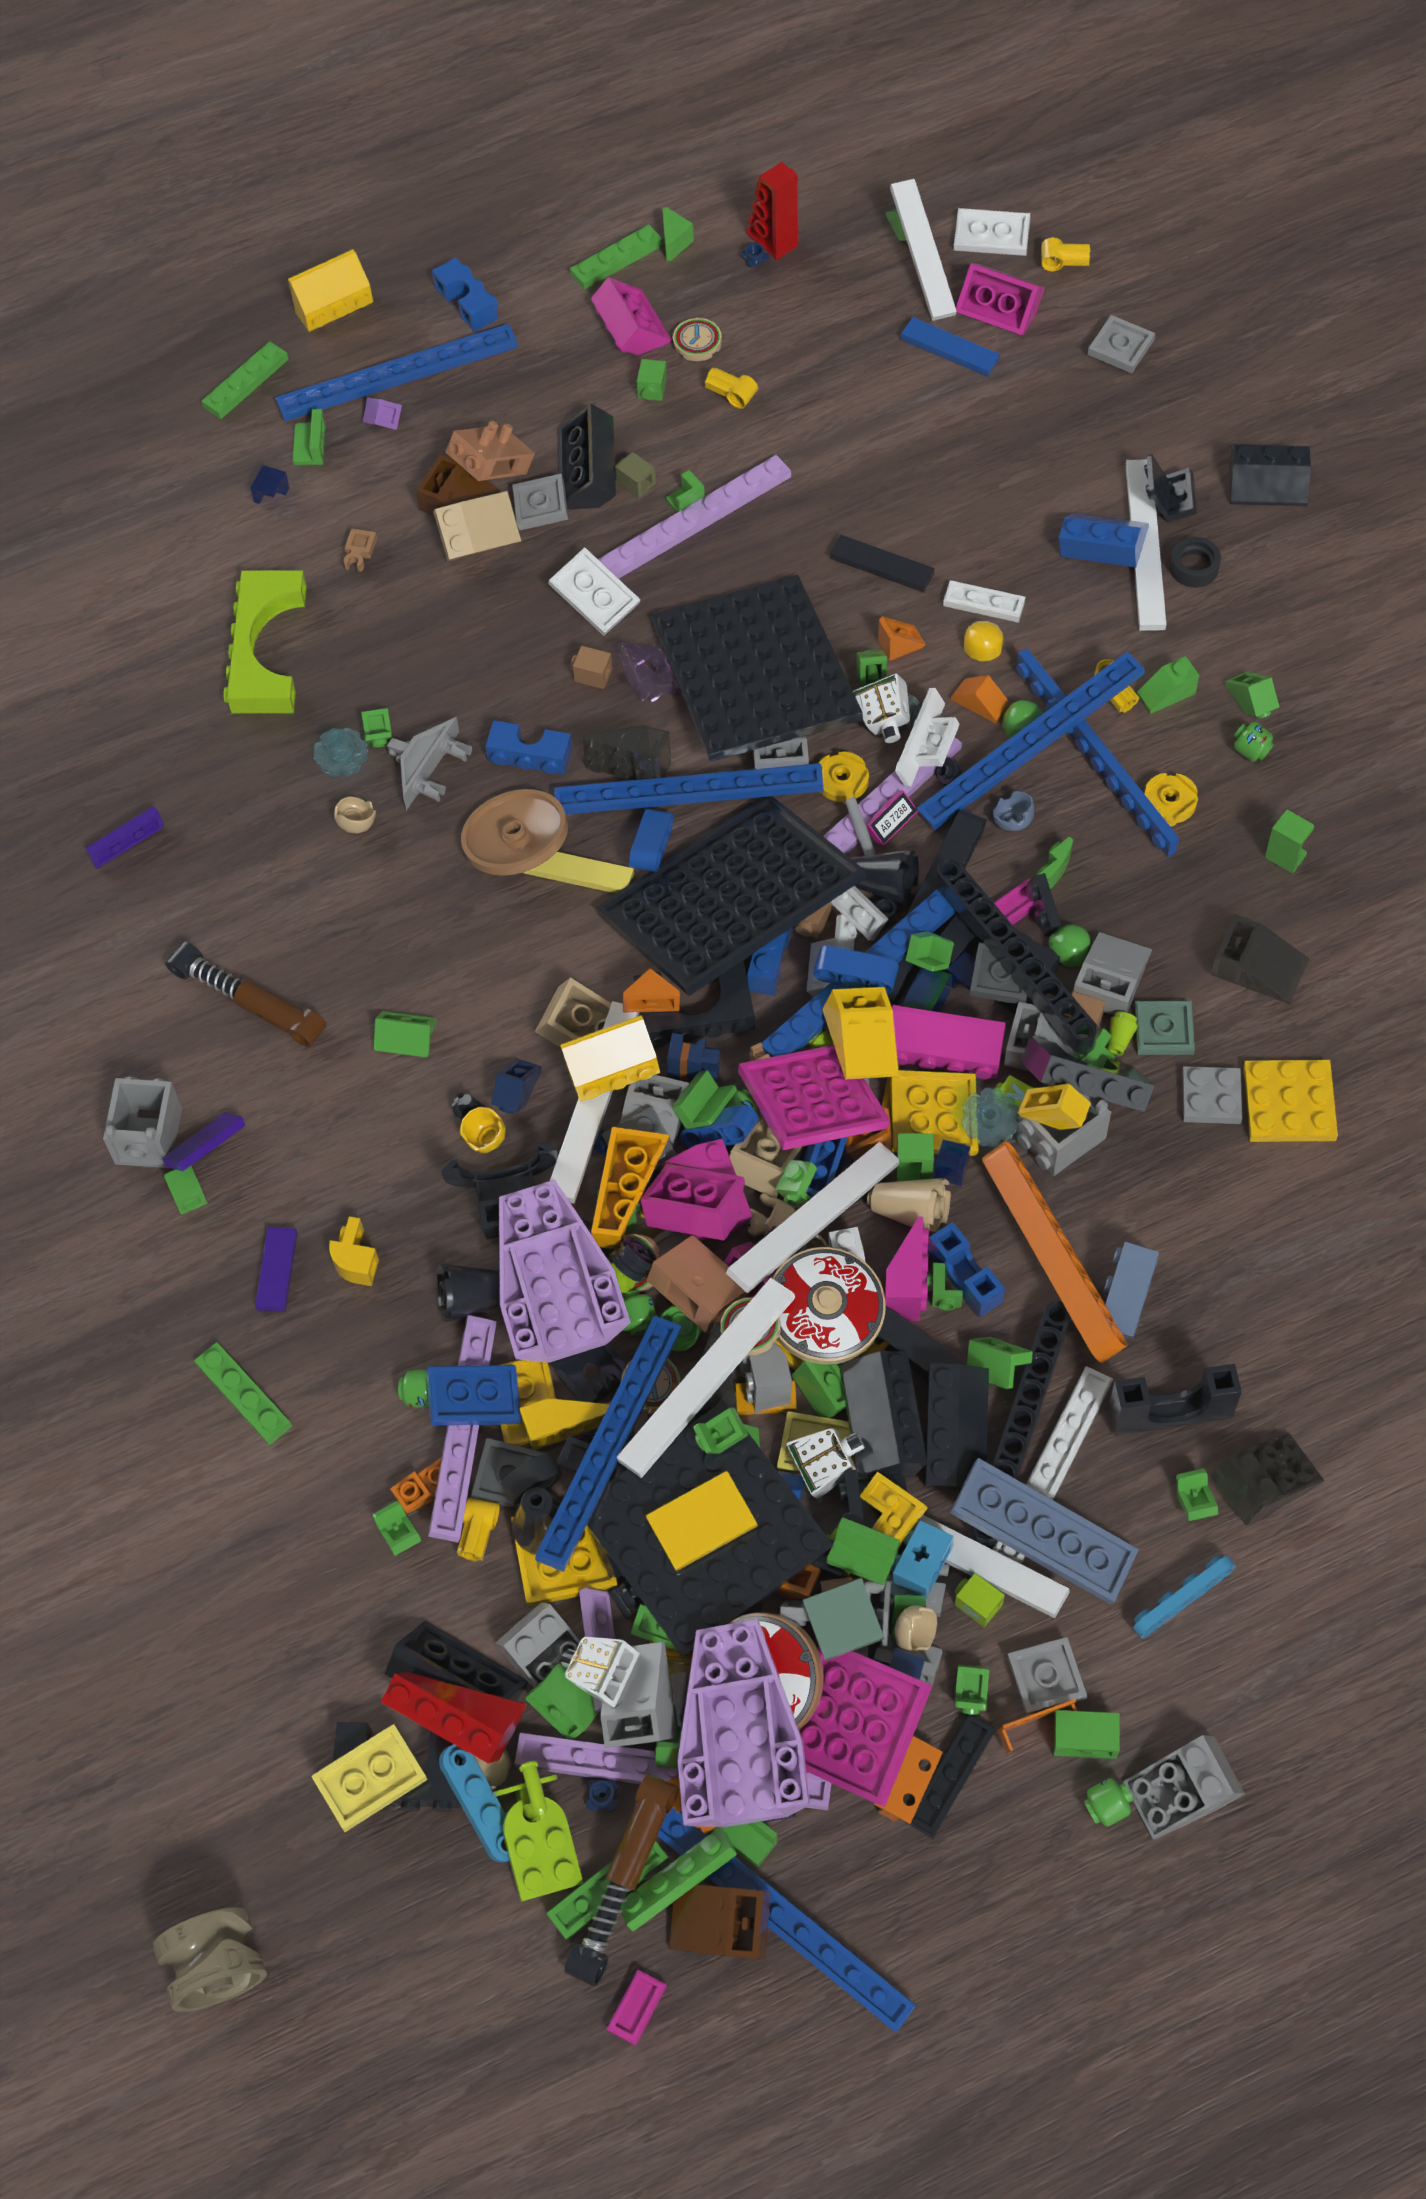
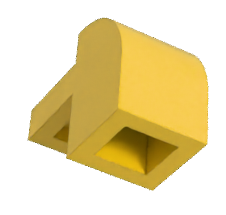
M349 1216L347 1225L341 1228L339 1242L330 1240V1255L336 1271L342 1278L352 1283L372 1286L379 1262L375 1248L360 1246L364 1233L361 1219Z

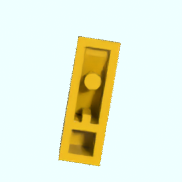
M547 1398L542 1401L540 1399L529 1401L524 1407L519 1409L532 1449L537 1450L566 1440L568 1435L574 1437L599 1428L610 1404Z

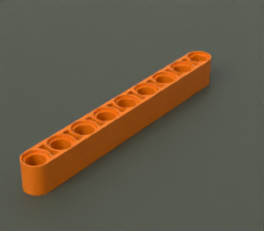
M1005 1140L983 1156L982 1161L1089 1350L1100 1363H1105L1126 1348L1127 1342L1019 1154Z

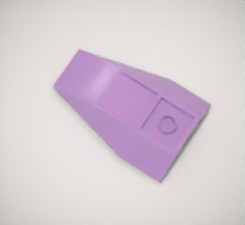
M556 1180L499 1197L500 1307L515 1358L549 1363L609 1343L631 1323L616 1274Z
M757 1619L696 1630L678 1755L683 1825L730 1827L788 1817L810 1805L803 1740Z

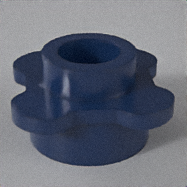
M754 242L748 244L745 250L741 251V258L746 259L748 266L754 268L761 264V262H767L769 254L764 252L762 244Z
M594 1779L587 1784L589 1800H587L586 1806L590 1811L606 1809L612 1812L617 1808L618 1803L615 1800V1792L618 1790V1784L616 1781L609 1780L607 1782ZM601 1793H604L605 1797L600 1798L599 1795Z

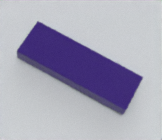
M153 806L85 848L93 866L96 869L164 828L161 816Z
M227 1112L223 1113L162 1158L165 1166L179 1171L186 1170L245 1126V1122L241 1116Z
M267 1228L255 1304L257 1311L286 1312L298 1234L295 1228Z

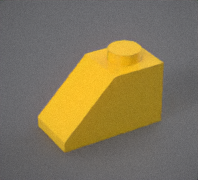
M1070 1084L1027 1089L1018 1114L1021 1117L1059 1130L1080 1128L1086 1119L1091 1103Z

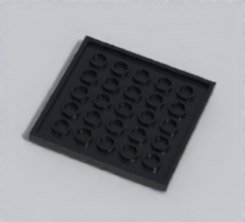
M724 1400L685 1427L642 1478L627 1469L606 1485L587 1524L589 1530L682 1658H685L694 1651L696 1630L727 1625L732 1620L742 1616L829 1552L834 1546L749 1433L748 1436L720 1454L706 1453L700 1448L696 1441L697 1434L693 1426L698 1423H707L729 1409ZM728 1471L757 1522V1527L682 1569L675 1571L646 1519V1515Z

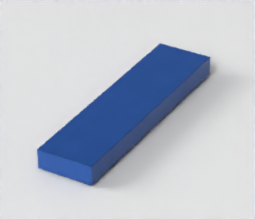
M914 317L901 333V340L987 377L999 361V353Z

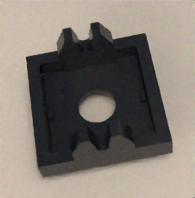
M609 1343L550 1363V1368L577 1401L598 1403L619 1387L621 1375L627 1366ZM590 1364L600 1368V1375L593 1380H589L583 1375L584 1368Z

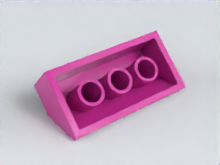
M893 1005L898 1066L912 1065L924 1070L937 1069L948 1071L949 1073L976 1074V1077L980 1079H997L1004 1040V1022Z

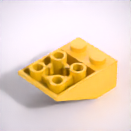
M885 987L833 989L822 1010L845 1080L898 1076L893 1011Z

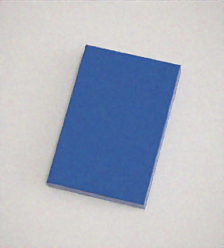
M516 1365L427 1367L426 1376L431 1426L520 1424L521 1413L519 1409Z

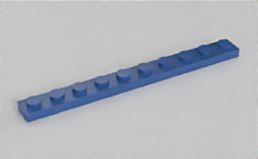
M506 324L276 397L277 405L285 422L310 414L312 409L323 410L518 348L517 340L510 325Z
M1028 648L1018 652L1016 670L1019 676L1027 680L1031 685L1034 695L1043 700L1048 711L1066 696ZM1085 719L1066 732L1067 735L1070 734L1074 739L1078 750L1082 754L1085 753L1090 759L1093 769L1102 774L1108 788L1113 792L1115 791L1121 798L1124 808L1133 813L1139 827L1149 833L1155 847L1158 850H1162L1167 857L1176 853L1179 842L1178 835Z
M1128 652L1124 653L917 807L918 814L935 831L957 815L960 810L965 809L1145 674L1144 668Z
M821 763L554 787L555 798L563 806L566 815L824 791Z
M937 889L865 953L890 958L899 963L907 956L911 934L926 931L933 933L957 911ZM963 894L961 896L969 897L970 895ZM828 984L762 1042L765 1054L775 1057L796 1053L828 1026L822 1009L832 990L852 988Z
M654 1315L536 1553L535 1561L560 1571H565L618 1462L617 1456L625 1448L678 1339L681 1325Z
M674 1808L665 1817L658 1833V1837L680 1855L686 1853L709 1835L708 1833L704 1835L702 1830L696 1826L683 1825L682 1812L677 1813ZM736 1856L707 1876L720 1887L771 1891L768 1928L894 2032L899 2031L917 2006Z

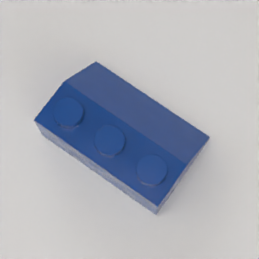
M1072 513L1065 517L1059 535L1061 557L1137 567L1149 523Z

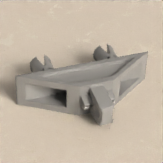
M457 717L414 736L407 743L394 738L388 743L389 754L394 756L396 761L401 764L403 798L406 811L419 793L435 799L437 802L441 801L439 794L444 796L446 787L428 780V778L446 753L464 762L467 761L466 754L471 755V745L454 740L460 732Z

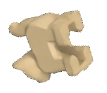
M766 1193L761 1194V1202L774 1209L769 1218H766L754 1209H750L753 1217L747 1223L748 1234L752 1237L766 1235L772 1226L778 1227L795 1213L797 1209L780 1199L768 1196Z

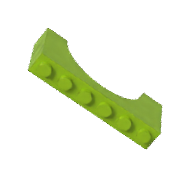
M303 570L241 571V580L236 582L238 602H234L236 623L231 625L232 639H234L233 644L229 645L231 666L226 668V678L229 684L228 687L224 688V702L229 704L231 713H294L296 689L292 676L278 675L264 668L256 660L254 648L260 631L273 617L292 608L305 607L307 585Z

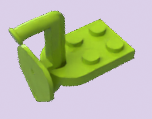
M529 1761L519 1767V1770L523 1772L526 1783L493 1792L494 1797L515 1792L517 1802L509 1809L505 1816L503 1836L520 1902L584 1884L566 1815L555 1801L544 1797L541 1786L543 1783L556 1780L557 1775L540 1779L537 1771V1761Z

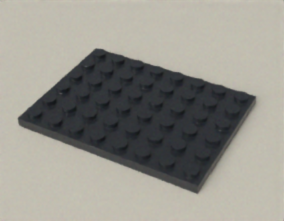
M799 575L650 614L651 623L709 762L863 720V712Z
M768 796L763 797L662 863L657 872H648L596 906V910L604 921L690 996L867 878L864 868L776 798Z

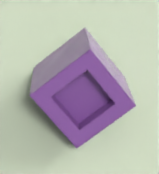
M367 398L363 423L397 430L402 405L381 399Z

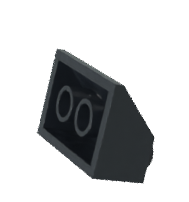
M1233 444L1229 462L1230 504L1307 506L1311 471L1310 446Z

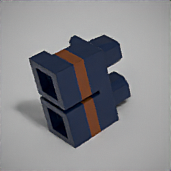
M672 1033L667 1057L668 1078L690 1084L699 1071L708 1070L714 1081H717L720 1069V1049L706 1047V1039H700L696 1045L683 1043V1035Z

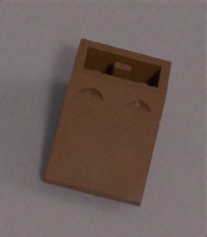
M441 454L416 490L419 509L431 515H434L433 511L437 508L503 492L488 480L478 481L454 459Z
M695 1885L673 1902L669 1949L721 1956L765 1959L771 1891Z

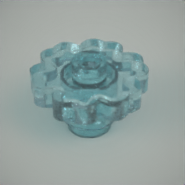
M333 728L321 735V742L314 745L315 763L320 765L322 773L329 774L333 778L338 777L340 774L345 777L352 776L361 770L360 763L368 760L366 742L361 740L359 732L353 731L350 728H344L343 730Z
M985 1088L982 1090L981 1096L972 1094L969 1096L968 1101L964 1103L963 1112L965 1116L961 1120L962 1126L969 1138L977 1137L981 1146L989 1145L995 1147L1000 1143V1139L1008 1141L1018 1130L1016 1119L1019 1117V1108L1015 1104L1013 1097L1003 1096L1001 1089L992 1090L991 1088Z

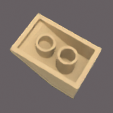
M507 491L437 508L433 511L447 561L521 542Z
M569 978L558 986L535 1032L561 1047V1044L602 1030L611 1003L574 979Z
M759 1110L757 1113L759 1117L757 1124L744 1142L735 1144L731 1150L730 1160L736 1175L744 1177V1185L777 1198L780 1193L776 1190V1187L789 1160L799 1161L806 1146L782 1150Z

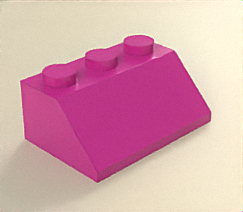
M971 263L956 311L991 325L1024 335L1038 311L1045 287L981 264Z
M608 277L591 298L596 307L597 314L604 320L607 331L614 337L615 345L620 351L639 355L671 342V337L642 289Z
M723 1139L696 1145L661 1164L662 1169L666 1164H673L736 1175ZM744 1193L742 1194L737 1223L730 1233L743 1230L753 1217ZM693 1235L699 1241L709 1239L708 1237Z
M666 1164L641 1198L646 1224L649 1227L725 1240L738 1220L745 1179L742 1176Z

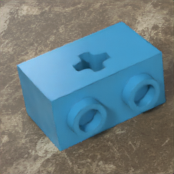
M920 1520L916 1529H912L907 1533L904 1545L907 1547L902 1555L897 1554L890 1571L893 1572V1584L919 1596H925L927 1599L954 1547V1536ZM921 1555L926 1556V1559L922 1558L920 1562L915 1561V1558L919 1559Z

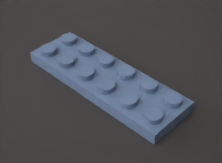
M979 1458L974 1462L950 1511L952 1515L1110 1605L1115 1602L1139 1550Z

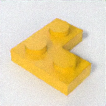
M879 1472L875 1474L860 1495L862 1500L882 1513L872 1529L899 1539V1547L904 1542L907 1533L914 1528L927 1510L925 1504Z

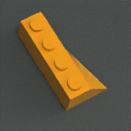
M612 1127L591 1235L599 1247L608 1249L621 1247L627 1224L670 1135Z

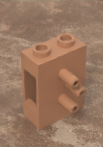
M489 421L488 426L454 431L446 453L478 481L525 475L535 455V452L511 433L513 427L510 424L498 425L495 421Z
M693 1235L655 1260L647 1278V1281L705 1333L715 1326L721 1327V1318L725 1310L732 1303L748 1298L750 1293L745 1292L726 1274L729 1266Z

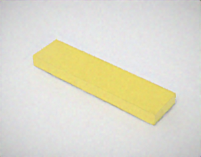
M556 852L543 864L523 873L616 894L631 884L634 868Z

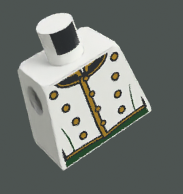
M896 673L853 691L863 712V720L867 728L875 735L883 733L886 743L898 741L901 738L898 727L910 721L907 685Z
M834 1428L786 1443L811 1495L817 1499L844 1480V1471L856 1470L850 1456L865 1449L857 1432L841 1439Z
M584 1637L581 1639L576 1651L567 1649L563 1653L561 1664L563 1667L568 1668L565 1678L581 1690L615 1708L640 1653L620 1639Z

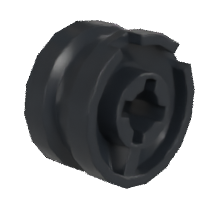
M626 1236L621 1242V1247H617L611 1253V1259L621 1273L634 1281L640 1282L647 1276V1270H651L652 1264L657 1260V1257L640 1239L634 1237L630 1240L631 1237Z

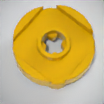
M843 751L838 752V755L832 757L827 755L819 762L822 765L824 790L819 793L824 797L846 804L845 800L852 797L858 798L866 791L869 784V772L864 760L858 755ZM843 773L847 774L846 780H838L836 775L841 776Z
M1167 773L1156 775L1147 783L1144 793L1170 826L1190 818L1194 814L1198 802V792L1195 784L1188 777L1177 773L1176 776H1167ZM1165 795L1169 797L1175 795L1176 799L1174 802H1169L1166 800Z

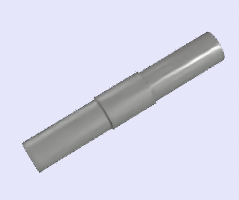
M852 797L845 800L864 855L876 854L856 798Z

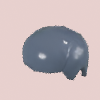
M1013 791L1008 799L1001 797L993 810L994 822L1007 832L1025 829L1034 819L1033 798L1028 793Z

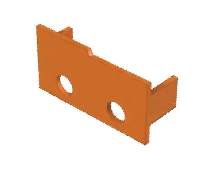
M1076 1699L1000 1727L996 1731V1735L999 1734L1006 1753L1009 1754L1013 1751L1006 1731L1054 1714L1056 1710L1068 1708L1069 1711H1077L1074 1704Z
M913 1736L886 1806L873 1803L880 1808L878 1813L892 1821L901 1819L911 1824L943 1752ZM922 1759H926L930 1763V1769L926 1772L919 1768V1762ZM905 1794L913 1795L914 1804L912 1806L904 1804L903 1797Z

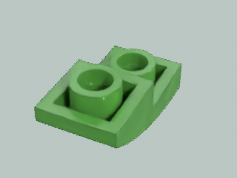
M1070 836L1062 843L1057 842L1049 851L1048 864L1044 865L1037 873V875L1046 874L1050 890L1062 877L1069 863L1073 839Z

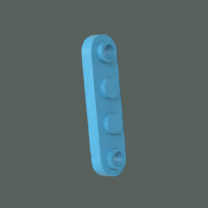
M1220 1555L1215 1556L1206 1564L1205 1567L1207 1569L1200 1575L1196 1573L1191 1574L1182 1582L1181 1585L1183 1587L1176 1593L1171 1590L1164 1594L1158 1600L1159 1605L1152 1611L1147 1608L1140 1612L1134 1618L1136 1624L1133 1630L1141 1639L1153 1633L1226 1578L1236 1567L1228 1555L1223 1558Z
M456 1745L445 1748L439 1758L440 1768L487 1854L496 1862L510 1861L508 1852L501 1847V1842L504 1839L503 1823L506 1814L497 1798L493 1796V1791L474 1756ZM456 1754L462 1758L461 1766L456 1765L454 1762Z

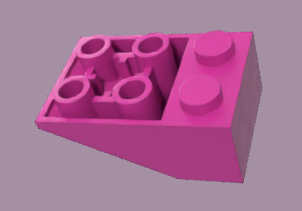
M920 1216L886 1269V1306L906 1321H920V1311H926L929 1228L923 1227V1217Z

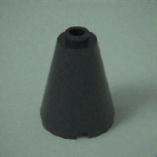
M903 850L851 857L852 860L865 869L867 878L856 884L855 887L893 902L909 905L915 894H911L912 886L918 885V856H912L915 853L914 850Z
M447 1263L438 1265V1269L443 1271L442 1274H437L439 1307H445L446 1314L441 1315L443 1322H451L500 1305L499 1270Z
M531 1488L524 1493L512 1521V1531L516 1542L523 1550L533 1555H536L561 1504L559 1499L543 1488Z

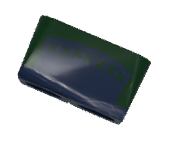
M921 967L901 1006L940 1012L951 989L945 986L952 988V974L942 970L929 971Z

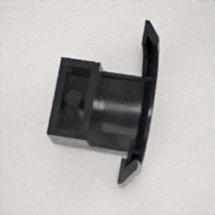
M539 1142L537 1143L538 1153L532 1159L503 1170L488 1172L468 1171L461 1168L457 1159L451 1160L441 1170L444 1181L450 1185L477 1189L479 1212L486 1240L498 1238L499 1197L535 1186L533 1176L546 1171L556 1163L558 1159L556 1147Z

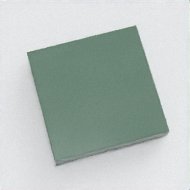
M1135 1001V1017L1137 1018L1136 1024L1138 1025L1136 1029L1137 1055H1194L1192 1001Z
M862 1578L803 1600L825 1661L884 1639Z

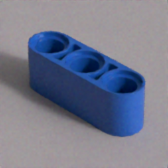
M652 809L645 810L631 848L630 868L652 872L658 871L672 831L673 813Z
M827 945L822 946L819 950L813 975L822 982L849 988L885 987L886 993L890 994L893 991L899 965L890 958Z
M746 1105L727 1107L722 1110L713 1124L690 1129L685 1128L680 1134V1138L689 1149L696 1145L723 1139L725 1146L739 1144L746 1140L757 1124L759 1117L752 1108Z

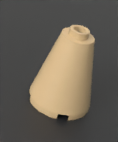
M936 1178L877 1183L874 1188L869 1190L867 1203L871 1206L873 1212L911 1228L919 1216L923 1217V1227L929 1228V1235L932 1236L939 1231L940 1223L946 1224L948 1219L951 1192L945 1190V1185H949V1181Z

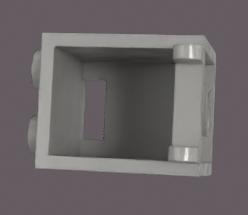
M136 1077L115 1078L103 1137L115 1165L170 1168L165 1166L162 1158L175 1149L182 1113V1106L172 1082L160 1078L153 1081L140 1080ZM140 1110L160 1111L159 1119L139 1118Z
M1083 1095L1091 1104L1086 1114V1119L1080 1128L1059 1130L1019 1115L1017 1140L1025 1150L1029 1149L1035 1155L1038 1165L1043 1170H1048L1055 1176L1106 1139L1111 1112L1107 1109L1108 1103L1104 1099L1100 1101L1097 1098Z

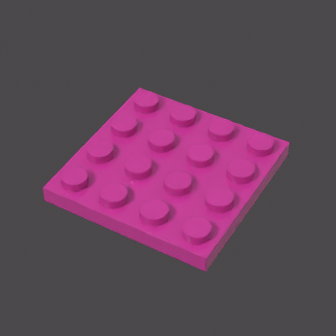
M834 1045L739 1064L738 1073L782 1150L887 1129L890 1119L864 1078L845 1080Z
M819 1646L818 1652L824 1676L822 1695L813 1716L799 1729L803 1740L806 1772L885 1807L933 1685L854 1651L825 1661Z

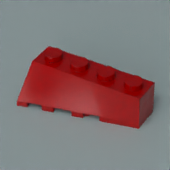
M783 162L778 163L759 176L755 191L757 199L752 203L751 207L754 212L749 216L748 222L750 226L746 228L745 232L753 241L762 244L764 250L775 260H778L798 246V175Z
M410 1672L395 1673L381 1700V1703L488 1764L500 1760L528 1705L523 1702L504 1699L500 1696L474 1691L470 1688L448 1684L444 1681Z

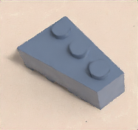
M1128 1242L1124 1243L1123 1249L1118 1247L1116 1249L1112 1264L1117 1265L1114 1277L1108 1276L1104 1292L1108 1293L1105 1305L1124 1337L1133 1339L1151 1285L1152 1276L1157 1266L1159 1252Z

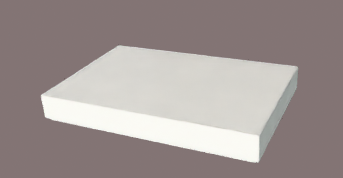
M958 208L954 251L1026 256L1030 213Z
M583 548L548 582L559 595L603 636L640 603V599L586 548Z

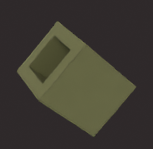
M634 452L621 459L615 467L617 483L638 499L656 484L655 467Z

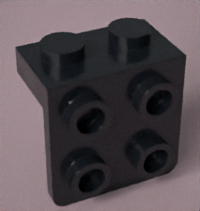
M1153 454L1147 455V464L1144 465V471L1149 484L1146 485V493L1149 500H1154L1158 514H1163L1168 523L1197 514L1194 475L1190 467L1165 475Z
M856 1470L844 1471V1482H839L841 1501L847 1500L848 1511H843L844 1518L872 1529L882 1513L862 1500L860 1495L873 1478L858 1480ZM903 1475L884 1476L907 1492L906 1480Z

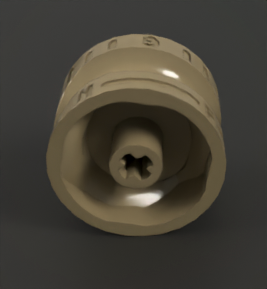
M231 1907L201 1914L173 1926L154 1940L153 1948L158 1964L160 1966H171L176 1974L175 1981L166 1989L172 2010L187 2012L222 2003L247 1992L266 1978L267 1971L263 1965L262 1956L244 1945L253 1930L246 1909Z

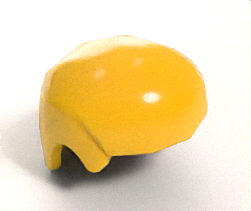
M989 621L972 623L965 633L964 651L972 659L991 661L1001 654L1004 640L1003 633L998 625Z
M477 1107L469 1111L462 1119L460 1135L475 1152L488 1153L497 1149L504 1141L506 1127L501 1117L493 1109Z

